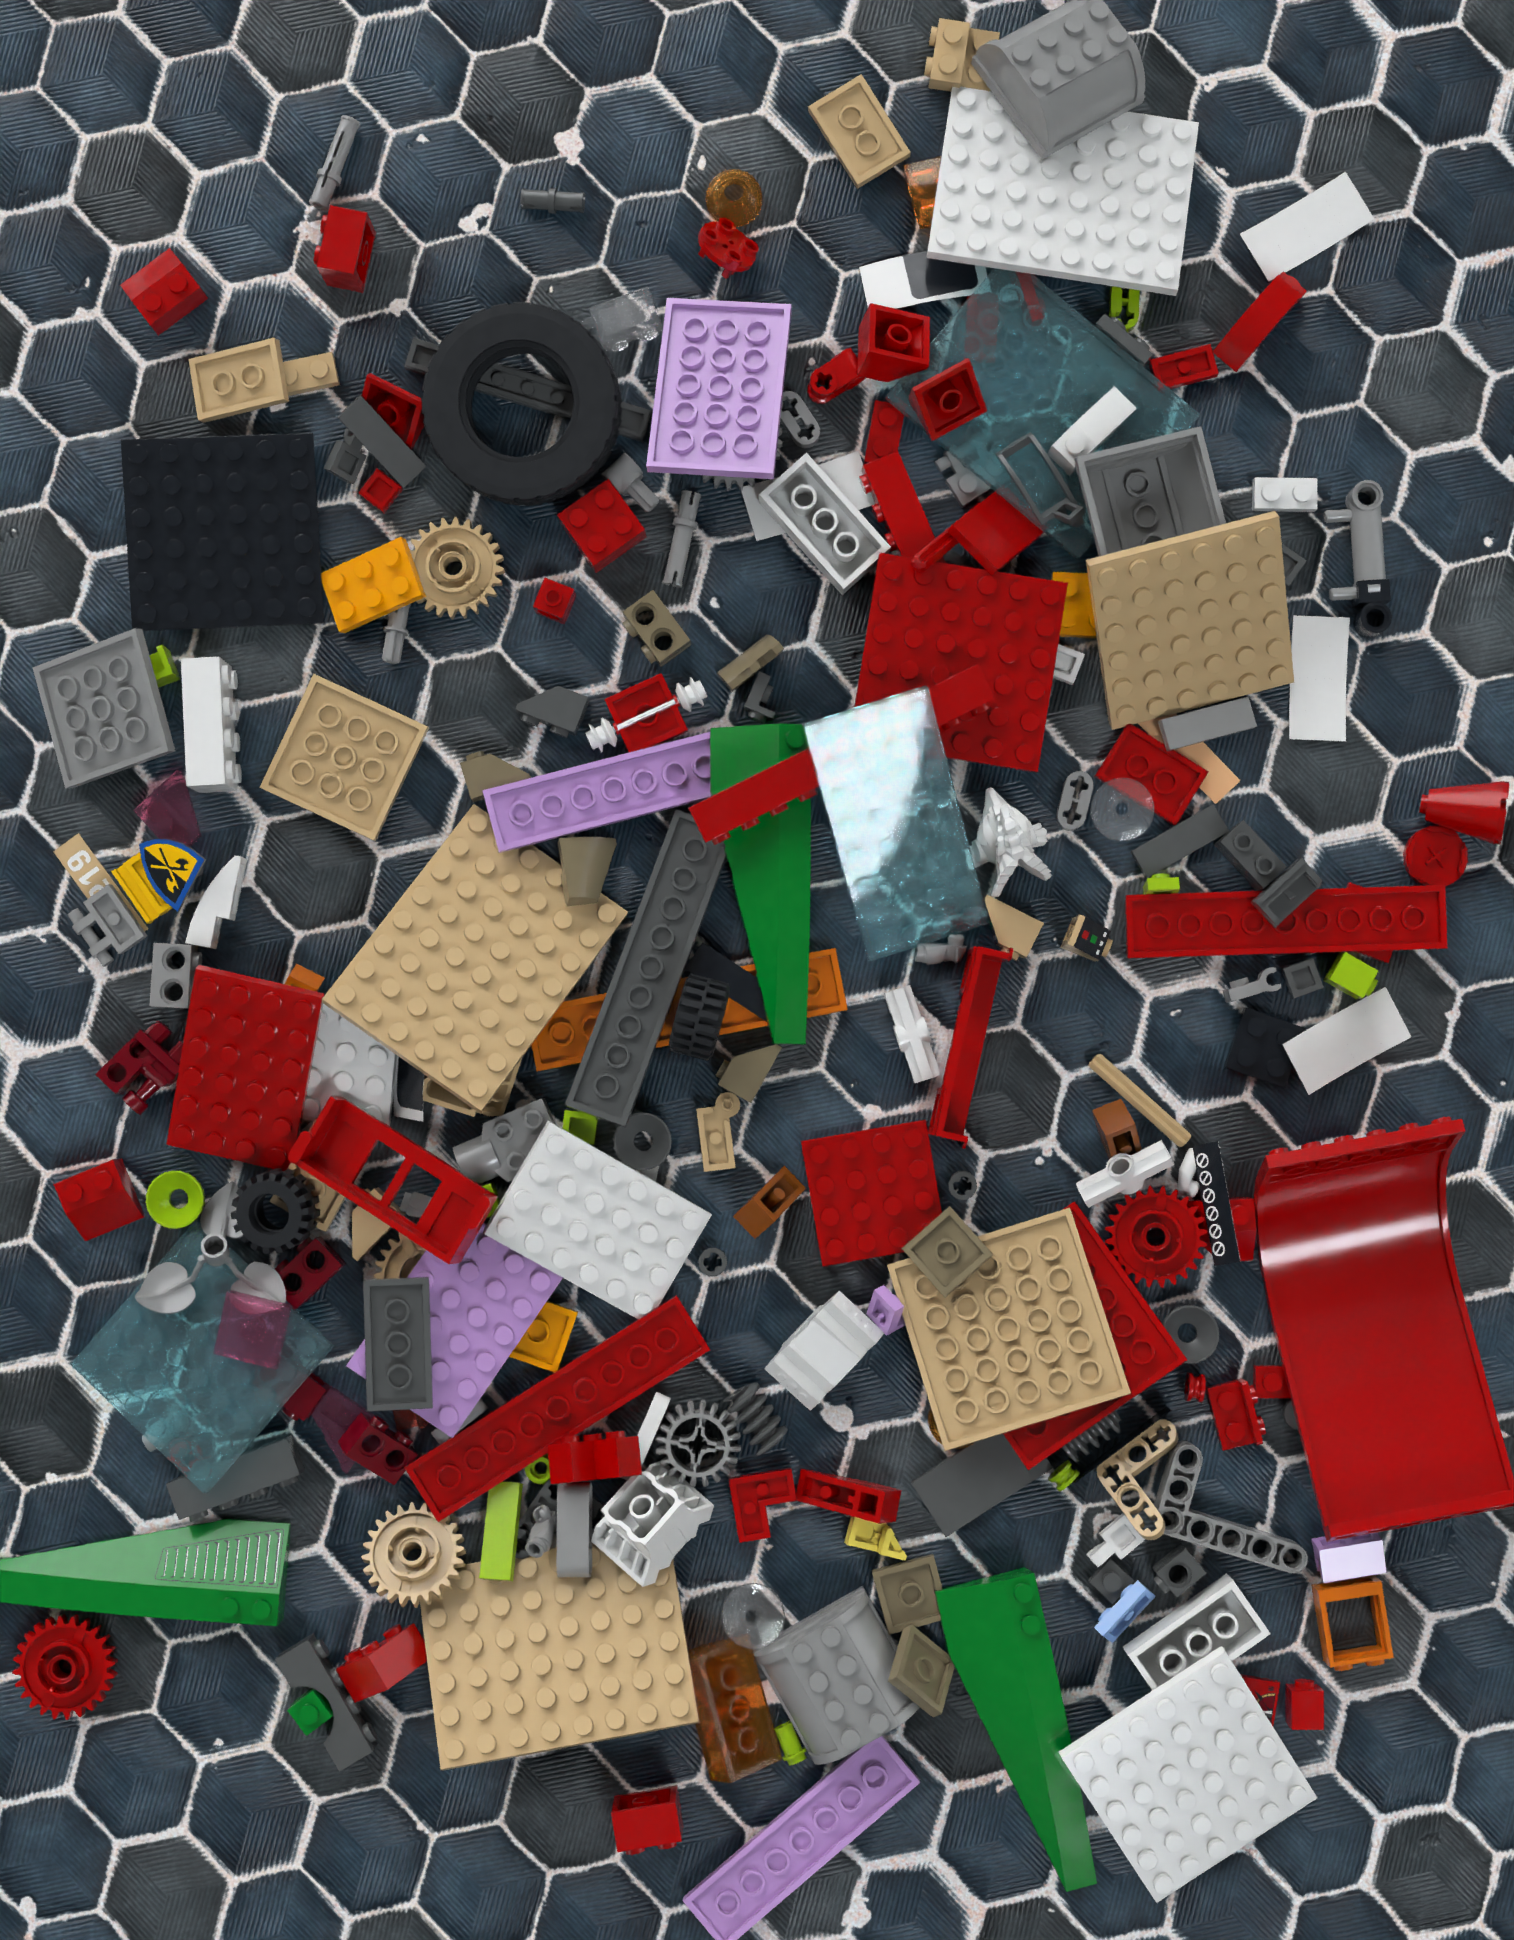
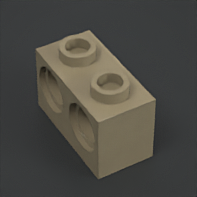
M654 590L623 611V616L626 620L622 625L632 638L636 636L640 638L644 644L640 649L651 664L656 661L662 667L691 646L690 639ZM642 611H649L654 615V619L648 625H641L636 620L638 614ZM661 636H667L672 639L673 643L669 649L659 650L655 646L656 640Z

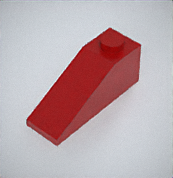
M801 1469L796 1496L799 1502L882 1524L896 1522L902 1490L873 1482Z

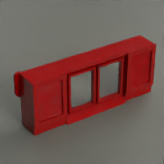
M973 946L968 950L959 990L961 1000L942 1085L941 1088H937L928 1134L961 1141L960 1148L963 1149L966 1148L968 1136L963 1134L1001 963L1011 961L1014 950L1011 947L1008 948L1006 953Z
M330 1096L310 1132H301L288 1154V1160L291 1163L302 1168L447 1264H456L462 1261L498 1198L495 1194L460 1173L459 1170L340 1096ZM378 1140L405 1157L381 1200L354 1184ZM414 1164L442 1181L417 1224L390 1207Z

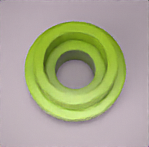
M548 1453L525 1467L527 1477L536 1484H545L550 1479ZM544 1462L547 1466V1471L539 1473L535 1468L536 1463Z

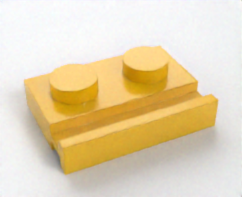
M140 852L124 862L119 868L111 871L147 924H151L153 920L172 909L157 894L148 880Z

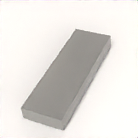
M1249 697L1158 721L1167 752L1257 727Z

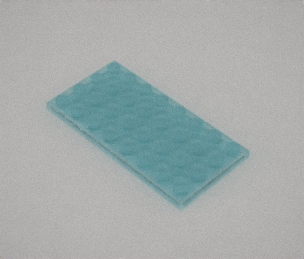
M926 685L802 724L869 962L915 948L917 943H930L949 937L951 934L955 935L989 924L929 688Z

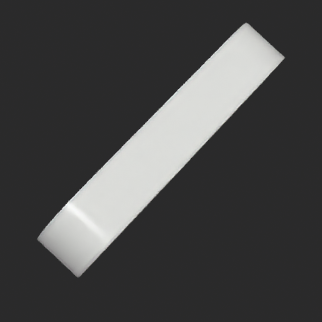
M656 1392L637 1435L639 1437L641 1466L671 1400L670 1397ZM631 1476L620 1477V1478L625 1479V1480H628Z

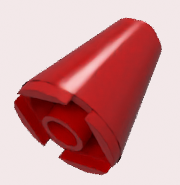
M1501 781L1429 789L1428 795L1422 794L1419 813L1425 814L1426 821L1491 844L1501 845L1507 810L1506 799H1508L1509 782Z

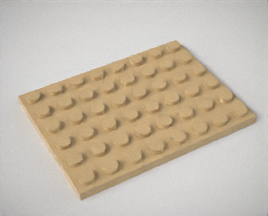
M473 804L322 998V1003L481 1114L626 918L628 911L602 893L597 903L566 906L561 880L563 873L561 864L533 845L499 853L488 813Z
M593 1543L591 1577H558L556 1567L557 1547L550 1548L549 1551L543 1553L538 1558L532 1556L524 1559L515 1558L513 1581L480 1579V1561L465 1564V1567L456 1568L455 1570L461 1578L450 1579L449 1582L453 1589L442 1588V1599L438 1598L435 1594L432 1595L431 1605H428L424 1599H420L440 1769L444 1771L700 1723L674 1559L671 1561L670 1567L659 1570L655 1583L642 1587Z

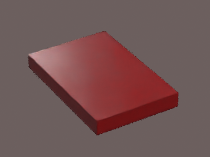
M1002 485L952 524L948 532L993 576L1041 537L1048 527L1044 524L1041 525L1034 514L1005 485Z
M1127 724L1094 777L1175 826L1209 771L1174 750L1167 752L1165 744L1134 725Z

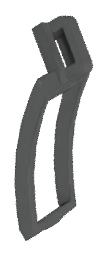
M1031 432L996 453L997 459L1007 471L1041 525L1053 518L1077 528L1084 523L1083 515L1086 513L1084 507L1077 505L1074 496L1054 463ZM1030 443L1038 451L1067 497L1041 514L1024 485L1006 460L1007 457ZM1066 509L1072 511V513L1067 515Z

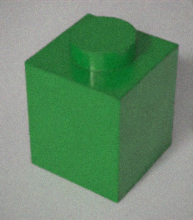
M313 1688L297 1698L287 1710L306 1736L333 1716V1710L327 1698Z

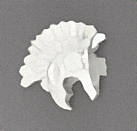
M992 787L987 788L983 817L977 831V837L972 841L971 846L962 848L964 854L962 855V860L967 863L970 869H975L987 862L996 864L997 880L991 891L992 897H999L1017 865L1045 881L1052 876L1050 874L1051 870L1034 854L1033 850L1034 847L1044 846L1048 842L1045 837L1047 830L1042 828L1041 823L1032 825L1026 816L1016 808L1011 807Z

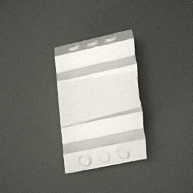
M838 1291L825 1304L820 1305L782 1344L779 1352L764 1369L805 1407L812 1410L863 1358L867 1351L879 1341L884 1332L843 1293Z
M660 1461L650 1464L645 1471H642V1475L631 1476L600 1510L604 1517L595 1526L591 1539L593 1544L642 1587L655 1583L659 1570L670 1567L671 1561L680 1549L691 1538L696 1537L699 1524L710 1520L714 1505L694 1487H691L686 1480L682 1484L678 1483L680 1475L677 1472L671 1477L668 1476L667 1472L671 1467L669 1465L662 1467Z

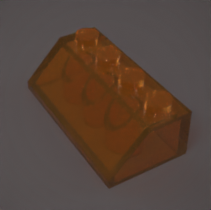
M749 1635L715 1641L688 1650L700 1723H695L710 1780L733 1783L782 1760Z

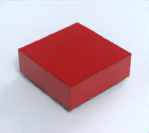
M377 468L358 494L385 514L403 488Z

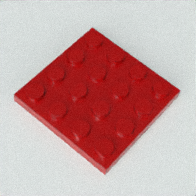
M926 1119L801 1141L822 1267L904 1253L902 1248L942 1213Z

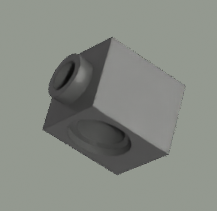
M1181 1543L1152 1566L1153 1570L1157 1573L1153 1580L1165 1594L1171 1590L1176 1598L1206 1574ZM1175 1565H1182L1184 1567L1183 1575L1179 1579H1170V1569Z

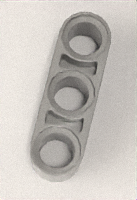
M591 1482L558 1484L556 1555L558 1577H591L593 1513Z

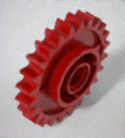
M1149 1185L1147 1194H1144L1141 1190L1136 1192V1198L1126 1194L1124 1196L1127 1202L1126 1205L1115 1204L1119 1214H1109L1108 1216L1114 1221V1225L1106 1226L1105 1230L1112 1233L1113 1236L1106 1239L1105 1243L1114 1246V1249L1110 1252L1113 1256H1118V1263L1120 1266L1124 1265L1126 1267L1125 1273L1127 1275L1135 1274L1136 1284L1142 1278H1145L1147 1287L1152 1285L1153 1280H1157L1160 1287L1163 1288L1165 1279H1169L1173 1285H1176V1275H1181L1187 1279L1188 1273L1186 1268L1189 1267L1194 1270L1198 1268L1193 1261L1194 1258H1204V1255L1198 1248L1208 1245L1207 1242L1200 1239L1201 1235L1208 1233L1207 1229L1199 1227V1224L1205 1218L1194 1216L1198 1205L1188 1207L1189 1196L1179 1200L1177 1198V1189L1171 1195H1168L1164 1185L1159 1193H1156L1153 1186ZM1157 1227L1164 1231V1243L1154 1245L1148 1240L1147 1234L1151 1228Z
M62 1613L58 1616L56 1622L52 1616H49L45 1619V1625L38 1622L34 1625L35 1632L28 1631L24 1634L27 1642H21L17 1645L22 1654H17L13 1657V1661L19 1663L20 1666L14 1669L12 1674L20 1675L21 1679L15 1684V1687L25 1688V1691L20 1696L21 1699L30 1696L32 1701L29 1707L33 1708L39 1704L41 1706L40 1715L51 1710L52 1718L56 1719L63 1712L65 1719L69 1720L75 1711L81 1717L85 1714L86 1708L93 1711L97 1707L96 1700L103 1702L107 1698L104 1691H110L114 1685L108 1679L115 1678L118 1672L110 1667L115 1665L118 1659L110 1657L109 1654L116 1647L106 1645L105 1642L109 1639V1634L99 1635L101 1625L93 1629L90 1628L91 1618L88 1617L80 1623L78 1614H75L68 1621L65 1613ZM61 1659L67 1660L71 1664V1673H65L60 1669L59 1661Z

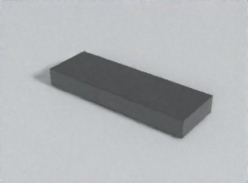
M361 395L337 416L345 427L403 488L426 467Z
M1213 804L1132 850L1131 854L1147 879L1224 835L1229 830Z

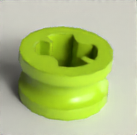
M1069 1460L1058 1466L1048 1477L1050 1482L1057 1484L1056 1489L1059 1492L1068 1487L1080 1474L1077 1469L1073 1470L1071 1468L1072 1463Z

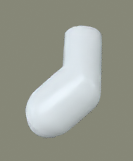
M1193 1148L1188 1149L1181 1163L1177 1184L1178 1191L1182 1195L1186 1194L1189 1197H1195L1200 1188L1199 1182L1192 1180L1196 1172Z

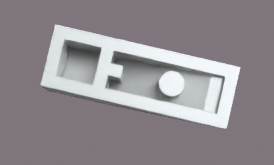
M1114 386L1051 446L1048 455L1070 476L1076 470L1074 459L1077 456L1093 453L1137 408Z

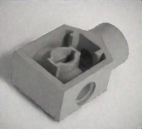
M545 1098L536 1100L483 1123L482 1135L454 1146L453 1152L461 1173L477 1184L484 1183L498 1176H501L507 1182L513 1181L547 1121L556 1125Z

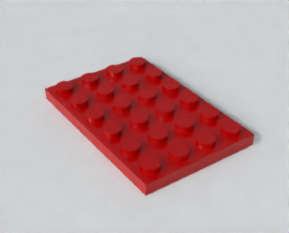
M198 965L194 974L166 1145L271 1169L282 1168V1171L287 1170L291 1163L288 1160V1154L300 1134L323 1008L322 998L325 996V993Z

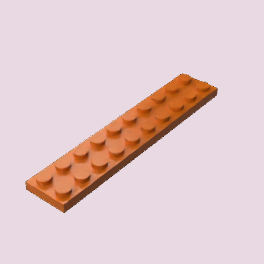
M836 948L809 953L807 1018L848 1010ZM755 964L740 966L756 977ZM688 977L681 978L656 1048L669 1046L676 1011ZM607 993L564 1001L532 1043L537 1072L581 1063ZM728 998L719 1036L768 1026V1022L733 999Z

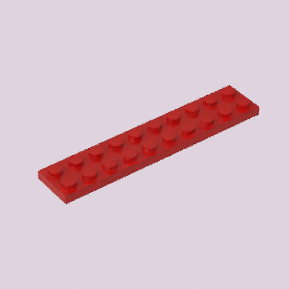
M1445 885L1316 889L1276 928L1250 903L1262 891L1125 895L1127 958L1448 948Z
M675 1295L648 1314L564 1365L556 1372H553L455 1434L453 1438L448 1439L418 1457L404 1468L437 1522L547 1454V1445L561 1444L560 1437L577 1435L710 1351V1348L680 1299Z

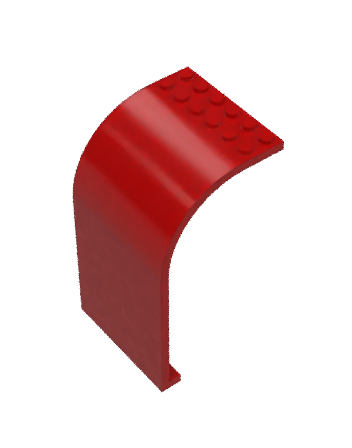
M1441 1117L1431 1121L1430 1125L1419 1127L1418 1123H1410L1399 1127V1131L1386 1133L1385 1129H1378L1368 1132L1366 1137L1356 1139L1352 1135H1346L1334 1139V1143L1321 1145L1319 1141L1309 1142L1302 1145L1301 1149L1289 1151L1285 1147L1271 1150L1268 1153L1269 1155L1265 1156L1256 1177L1254 1188L1256 1240L1263 1284L1326 1542L1514 1507V1476L1460 1285L1449 1231L1446 1203L1447 1166L1452 1150L1465 1133L1462 1119L1451 1120V1117Z

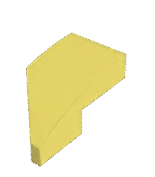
M851 1516L844 1543L849 1546L875 1551L887 1557L905 1561L907 1555L895 1538L893 1530L887 1523L878 1524Z

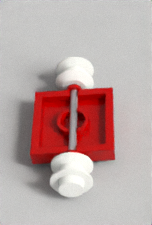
M662 673L604 699L614 719V723H612V727L608 720L601 718V725L596 728L588 724L590 730L585 732L592 749L594 750L599 747L602 753L603 745L607 743L615 747L617 742L615 732L617 735H621L628 752L660 745L688 732L678 709L680 707L679 703H681L683 709L691 712L692 704L696 702L704 706L702 699L707 698L701 681L694 682L692 677H690V683L685 687L677 683L676 695L672 696Z

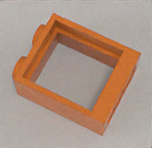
M1375 1575L1311 1585L1323 1661L1330 1668L1334 1667L1336 1671H1345L1352 1669L1353 1664L1365 1663L1367 1666H1378L1384 1664L1385 1659L1394 1658L1382 1581ZM1369 1596L1377 1645L1333 1651L1326 1603Z

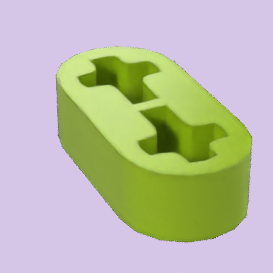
M1110 286L1109 317L1116 318L1120 315L1122 306H1126L1127 317H1132L1125 325V331L1128 333L1134 329L1138 322L1140 290L1129 289L1127 297L1122 298V288Z

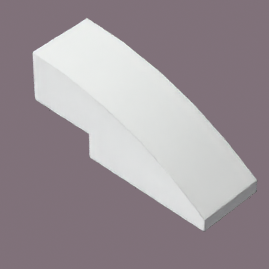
M234 856L210 883L196 908L185 943L217 949L222 919L235 921L247 859L241 856Z

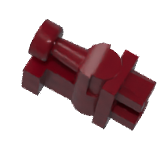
M157 1021L147 1030L140 1029L95 1074L115 1094L121 1095L125 1093L131 1086L130 1084L140 1074H143L147 1079L138 1091L129 1090L122 1098L139 1115L148 1108V1103L146 1102L148 1098L161 1087H168L174 1084L178 1077L183 1042L179 1041L169 1052L162 1043L173 1032L161 1021Z

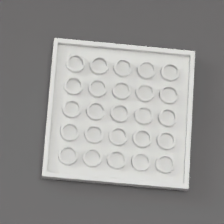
M1222 1646L1059 1751L1066 1766L1156 1903L1317 1799L1316 1794Z

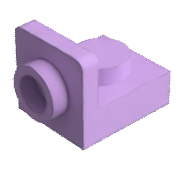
M884 1285L876 1288L866 1313L868 1317L886 1336L905 1326L902 1316L904 1305L900 1302L899 1298L892 1294Z

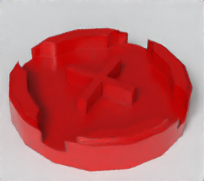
M1440 825L1428 826L1416 831L1409 838L1403 851V862L1408 875L1417 884L1422 886L1445 885L1446 887L1463 875L1468 863V849L1454 830Z

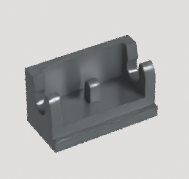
M1299 858L1250 903L1276 928L1291 912L1318 889L1323 881L1303 858Z

